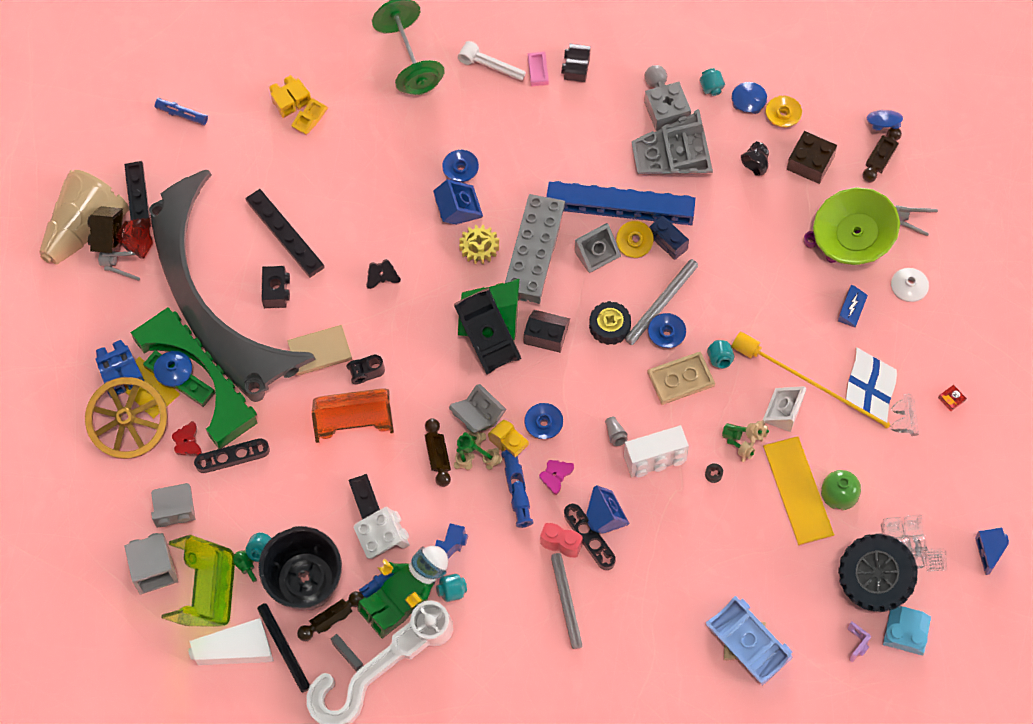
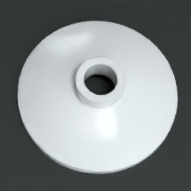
M903 268L893 275L891 288L899 299L906 302H916L923 299L928 293L929 281L920 270Z

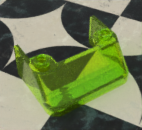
M191 534L169 541L170 546L184 550L185 564L195 570L192 606L186 605L179 610L162 614L161 619L184 626L220 627L228 624L231 615L235 568L233 551L230 548Z

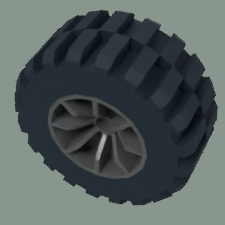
M881 533L864 535V537L854 540L845 549V553L840 559V567H838L840 585L846 596L859 607L874 612H886L904 604L913 594L918 581V567L910 549L893 536Z

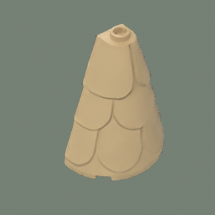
M78 169L70 170L64 179L51 220L47 223L39 251L41 259L47 263L52 262L57 265L83 248L84 244L88 242V235L90 234L88 217L101 206L123 208V216H125L129 211L126 201L119 194L115 196L114 192L111 191L112 187L94 175Z

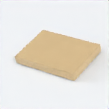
M342 324L287 340L290 351L310 352L316 358V360L300 367L297 376L353 360Z
M701 351L647 370L661 405L715 387V381Z

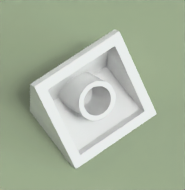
M805 386L775 388L763 418L764 423L791 432L807 388Z

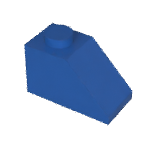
M1003 527L979 531L975 537L985 575H990L1009 545V538L1004 533Z

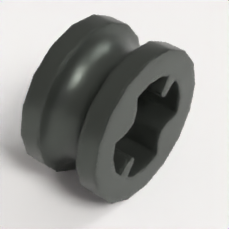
M712 463L707 466L705 477L711 483L719 482L723 476V468L717 463ZM715 470L718 471L717 475H716V474H715L714 476L710 475V474H711V471H713V472H714Z

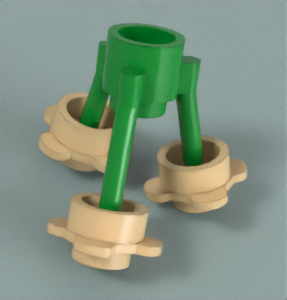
M764 420L749 423L747 427L726 423L722 436L728 439L727 444L739 448L738 455L742 457L741 461L745 462L747 458H752L755 453L753 448L755 441L758 439L763 442L769 430ZM742 432H746V436L751 442L745 441L741 445L736 440H740Z
M464 432L457 440L458 448L455 456L456 462L453 464L454 468L470 470L473 467L472 460L475 458L472 452L477 450L483 454L482 459L487 464L486 468L491 470L493 466L502 462V457L499 455L500 450L494 448L485 451L481 448V443L486 440L485 433Z

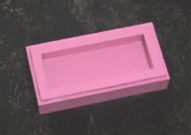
M545 52L527 53L531 86L549 85Z

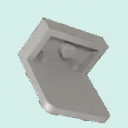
M481 384L474 387L467 399L452 403L449 406L453 415L459 418L468 430L475 433L496 426L507 410Z
M184 483L152 490L154 512H151L156 528L196 520L190 484Z

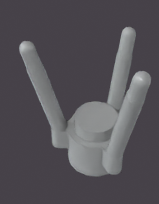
M896 205L900 225L929 236L928 232L905 222V220H909L910 212H938V209L911 208Z
M137 252L99 253L98 262L100 266H104V270L112 271L137 281L140 280V277L112 267L117 263V256L137 255Z

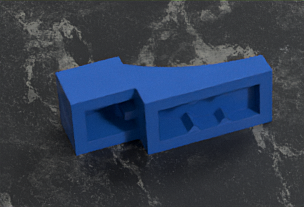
M449 523L445 541L436 540L435 546L442 548L446 552L448 559L456 551L461 552L462 545L466 546L468 534H466L465 527Z

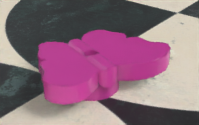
M549 460L546 470L540 473L539 478L554 495H557L561 490V482L564 481V477L573 472L574 464Z

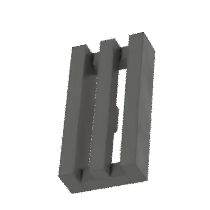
M335 634L331 638L333 646L357 672L363 667V663L340 636Z

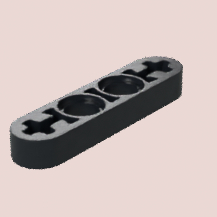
M254 439L202 453L195 458L194 465L198 472L209 473L264 458L269 454L270 447L265 439ZM259 445L263 446V451L261 452L258 450ZM249 447H252L253 454H251ZM245 449L247 454L244 457L236 456L238 450ZM221 454L228 456L227 461L223 463L218 462L217 458ZM212 457H213L214 462H215L214 465L212 464V460H211ZM202 460L206 461L205 467H202L201 465Z
M567 505L564 509V518L573 531L582 535V544L602 570H611L615 566L616 561L612 550L602 536L591 528L588 533H581L578 530L579 526L587 525L589 527V519L579 505ZM570 510H572L573 512L577 511L576 517L579 520L577 523L573 515L569 516ZM597 540L601 543V546L598 549H592L589 544L591 541ZM602 551H603V555H604L607 559H608V558H611V559H610V564H608L607 562L602 563V562H603V556L601 555V552H602Z

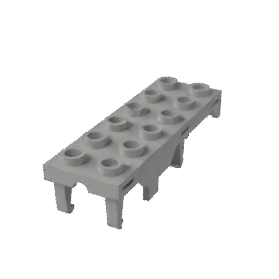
M533 194L528 195L505 283L520 279V301L526 302L528 299L529 302L538 304L541 302L543 287L565 207V201Z

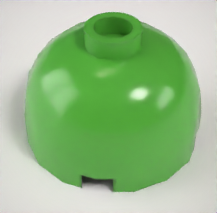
M847 470L831 472L824 479L821 487V496L824 502L833 509L847 510L854 507L861 494L860 481L857 476Z

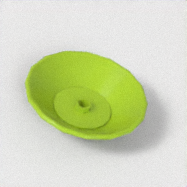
M854 187L841 190L824 201L816 213L813 231L817 245L826 256L839 263L861 265L874 262L889 252L898 238L901 223L897 208L887 196L873 189Z

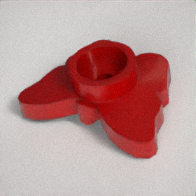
M191 421L188 425L183 426L182 429H178L172 434V439L176 442L174 447L176 454L198 456L202 453L200 446L196 443L197 426L194 421Z

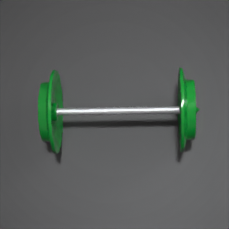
M389 0L374 13L371 21L373 28L378 32L395 33L400 31L410 56L412 65L406 67L398 74L395 80L396 88L402 93L412 95L427 93L434 89L442 80L445 69L440 62L434 60L416 62L404 29L411 26L418 19L421 13L420 5L413 0Z

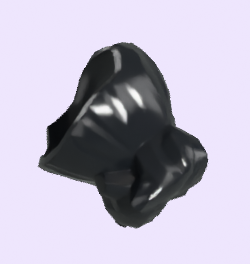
M756 141L747 152L741 155L742 163L746 168L753 171L755 176H762L767 172L769 166V150L764 143Z

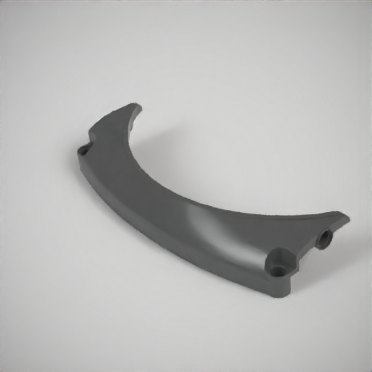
M206 169L171 185L160 193L162 200L150 206L149 213L155 244L171 292L193 334L201 342L203 349L210 353L213 362L221 367L226 377L251 401L258 402L264 398L265 391L269 390L268 385L282 376L284 378L294 376L298 373L300 367L316 360V358L310 352L277 349L241 335L219 319L205 304L196 290L187 264L186 232L194 202L200 194L202 187L212 176L211 172ZM255 388L259 389L257 392H251Z

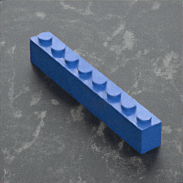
M549 181L546 195L548 198L565 201L564 212L654 222L661 216H664L673 224L693 226L696 197L689 195L679 196L671 193L661 194L652 191H636L634 189L624 190L616 187L606 188L597 185L588 186L579 183H563L561 181Z

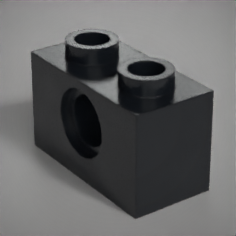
M262 266L261 300L264 308H287V301L290 300V291L287 289V284H290V273L286 272L285 266Z

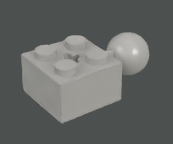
M660 65L650 66L645 71L644 78L645 82L650 87H653V89L645 91L644 103L655 131H658L666 124L670 125L679 121L678 119L683 116L691 115V108L680 82L665 85L667 81L666 70Z

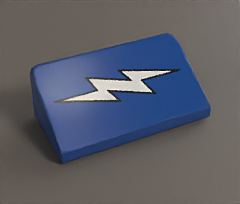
M851 285L838 322L856 328L868 295L856 286Z

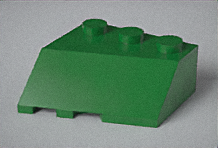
M520 279L489 287L513 340H515L517 333ZM482 287L462 292L461 300L486 288ZM458 318V335L468 336L460 318ZM485 327L482 330L483 335L486 337L491 336L494 332L491 327Z

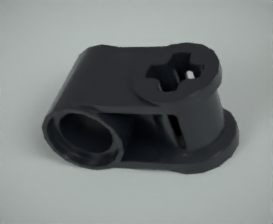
M377 354L350 361L346 366L350 370L352 384H361L365 381L381 377L385 373L383 359ZM374 364H380L377 368H372Z

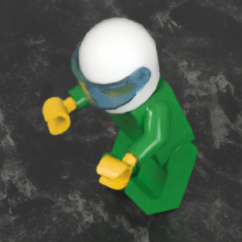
M433 545L429 547L423 546L412 556L410 564L392 563L384 559L382 561L384 566L377 567L383 575L390 573L394 575L387 579L376 593L360 600L357 610L368 623L371 622V627L382 639L406 621L418 604L428 600L433 582L446 574L449 560L442 548Z

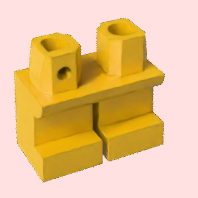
M292 75L285 77L283 80L285 85L281 88L277 83L269 86L272 102L276 105L282 118L296 112V108L299 110L307 106L311 99L310 92L299 78L295 79Z

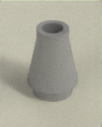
M616 417L607 418L605 423L610 443H613L614 446L623 445L628 440L627 432L617 421Z

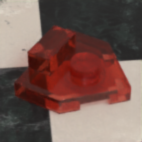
M150 218L125 221L116 235L119 238L118 242L128 252L132 251L140 259L145 258L153 245L149 228L151 225Z

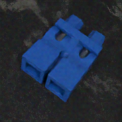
M122 340L112 344L114 347L112 352L107 353L105 347L96 350L97 358L95 360L104 384L122 377H132L144 381L128 346H125ZM124 385L114 387L117 395L126 392ZM127 385L129 390H131L133 385Z

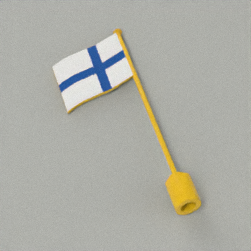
M740 331L733 341L731 347L750 359L753 356L761 355L884 425V428L890 427V423L887 422L888 410L896 385L897 369L856 347L855 363L848 380L846 399L761 352V342Z

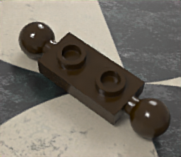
M890 128L887 132L888 137L882 135L865 166L869 168L863 171V179L865 181L873 182L877 178V172L883 173L898 148L899 142L897 141L902 136L900 128Z
M430 418L425 422V430L428 433L424 436L431 471L438 472L435 477L437 485L446 487L451 482V476L447 473L451 470L445 438L444 434L438 433L440 429L439 421L435 418Z
M354 591L349 595L347 601L341 599L309 620L311 625L299 627L297 631L298 638L301 641H309L315 631L318 634L325 632L336 622L347 618L348 614L353 612L351 607H358L359 601L364 598L363 594L359 591Z

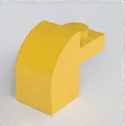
M504 419L488 433L489 441L502 452L506 449L515 458L529 445V441L515 430L514 425Z

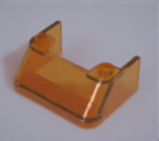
M387 388L325 395L313 399L311 414L316 443H320V437L321 439L331 438L336 433V430L374 426V428L379 429L381 432L390 430V434L394 433L390 390Z

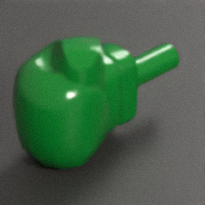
M246 550L237 551L233 556L234 565L241 570L242 574L248 573L252 582H256L257 578L252 572L255 568L253 565L254 561L247 556Z

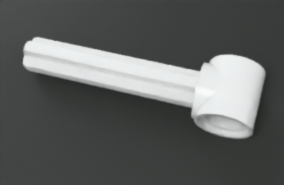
M466 41L457 56L458 60L465 65L478 62L520 81L524 79L526 74L524 70L481 53L479 46L472 41Z

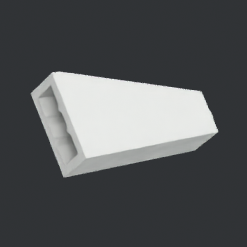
M261 618L189 641L191 648H188L191 660L196 661L197 665L268 663L274 661Z

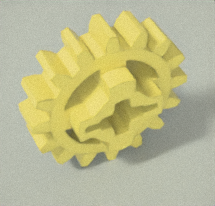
M475 225L473 230L468 227V233L462 232L463 238L459 239V249L462 251L463 257L467 256L468 262L474 259V264L478 260L484 264L485 259L490 262L491 256H497L496 251H499V238H497L496 232L492 233L491 227L486 230L485 225H482L481 228Z

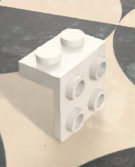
M386 506L354 525V530L367 558L372 559L396 545L402 549L410 546L408 542L409 534L405 528H402L400 524L402 519L397 511H393Z

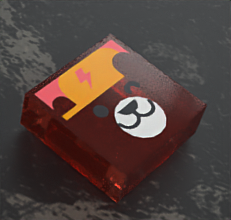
M954 384L938 397L951 412L967 399Z

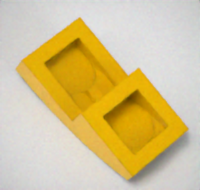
M311 98L304 111L298 113L291 126L307 135L320 121L328 107Z

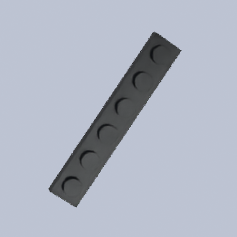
M261 189L245 198L247 204L309 278L325 268L323 262Z

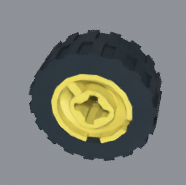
M611 301L602 302L600 305L595 306L589 318L590 333L594 336L595 340L606 345H616L619 342H623L631 330V315L628 309L618 302Z

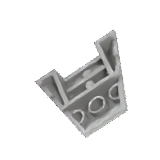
M699 109L693 111V114L687 117L679 118L677 122L662 126V129L656 132L651 131L631 141L638 174L713 173Z

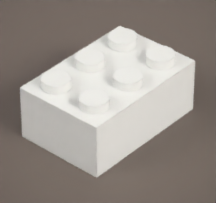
M676 426L625 442L624 460L631 478L635 476L640 478L652 471L660 472L672 465L680 466L687 461L689 444L682 426Z

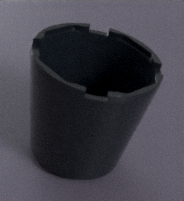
M295 526L274 535L265 545L259 560V577L268 595L279 604L297 610H313L324 605L334 593L342 573V560L336 544L324 532L308 526ZM306 575H308L309 580H305V582H302L301 577H306Z

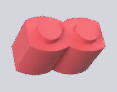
M545 523L540 534V544L548 550L560 551L567 557H578L583 542L582 535L573 530H564L554 523Z

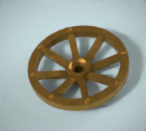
M132 377L116 378L103 384L91 396L85 411V426L91 441L102 452L120 459L137 458L150 452L161 441L168 421L166 404L160 393L149 383ZM133 385L127 403L123 407L114 387ZM139 387L147 390L154 397L153 400L131 410ZM107 391L117 408V412L96 406L99 399ZM158 405L160 412L159 424L136 417L137 414ZM94 412L115 417L113 421L95 431L93 425ZM127 414L129 418L123 421L122 416ZM134 423L157 430L154 437L146 445H144L134 428ZM119 425L114 448L111 449L98 437ZM125 427L128 428L139 449L120 451Z

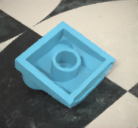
M904 606L890 610L883 645L923 656L928 641L931 616L923 611Z

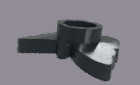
M388 259L383 260L382 263L371 262L369 264L366 283L368 289L374 288L380 281L382 283L386 280L391 283H399L401 281L400 276Z

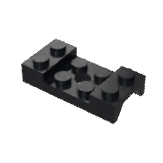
M489 287L454 303L458 316L486 374L511 361L522 359ZM485 327H491L494 332L491 336L486 337L483 335L482 330Z

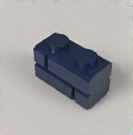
M661 216L651 224L650 229L652 230L654 241L664 251L669 253L674 260L687 251L689 239L667 218Z

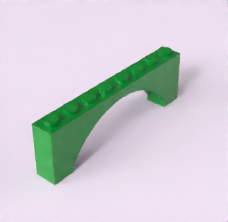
M167 307L130 333L144 354L154 350L165 352L179 351L202 366L214 382L216 401L213 418L206 431L217 448L221 449L258 424L255 417L257 413L252 406L248 407L245 404L246 399L241 392L236 393L233 382L229 378L227 380L224 378V372L221 367L213 364V358L208 351L204 352L201 349L203 346L198 338L193 339L190 328L186 324L184 326L181 324V318L176 311L172 312Z

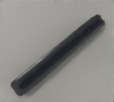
M266 603L259 605L257 610L302 693L308 691L310 684Z

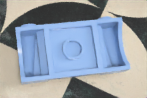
M734 596L717 615L706 622V626L763 686L793 659L791 655L793 652L785 643L782 645L749 610L750 606L743 598L739 600L737 596Z

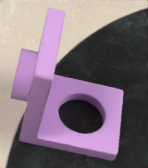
M851 621L847 630L862 640L850 657V661L854 662L859 654L863 656L869 648L867 644L872 636Z

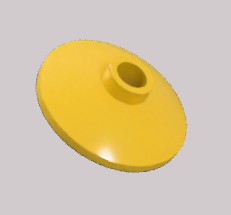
M781 95L774 97L768 102L766 116L772 124L778 127H791L801 119L802 107L793 97Z
M634 220L621 226L617 233L616 241L618 248L624 255L631 258H639L651 250L654 236L647 224ZM634 235L639 237L638 242L633 241Z

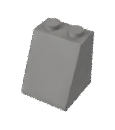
M153 533L148 538L142 540L135 539L130 541L129 544L124 545L131 579L140 595L179 582L168 543L163 533Z

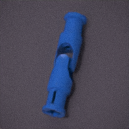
M505 450L501 455L505 460L506 467L504 470L508 488L512 494L511 503L513 511L516 513V527L525 528L533 525L534 522L529 513L530 503L525 491L526 486L522 465L519 464L518 456L515 458L510 452ZM512 479H517V480H519V481H516L515 483L511 484V480H512Z

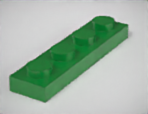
M154 350L143 363L144 367L154 373L155 362L162 354ZM171 364L169 368H173L175 364ZM192 374L186 382L174 387L202 407L215 394L213 388Z

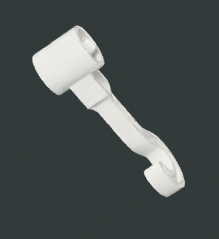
M424 601L418 604L411 614V621L392 635V643L389 647L360 668L351 678L347 700L341 709L332 711L327 709L325 705L327 693L335 686L334 678L328 673L318 676L310 685L306 696L307 708L311 717L319 724L353 723L360 715L366 689L373 681L400 660H411L428 646H440L451 638L454 626L446 608L436 601Z

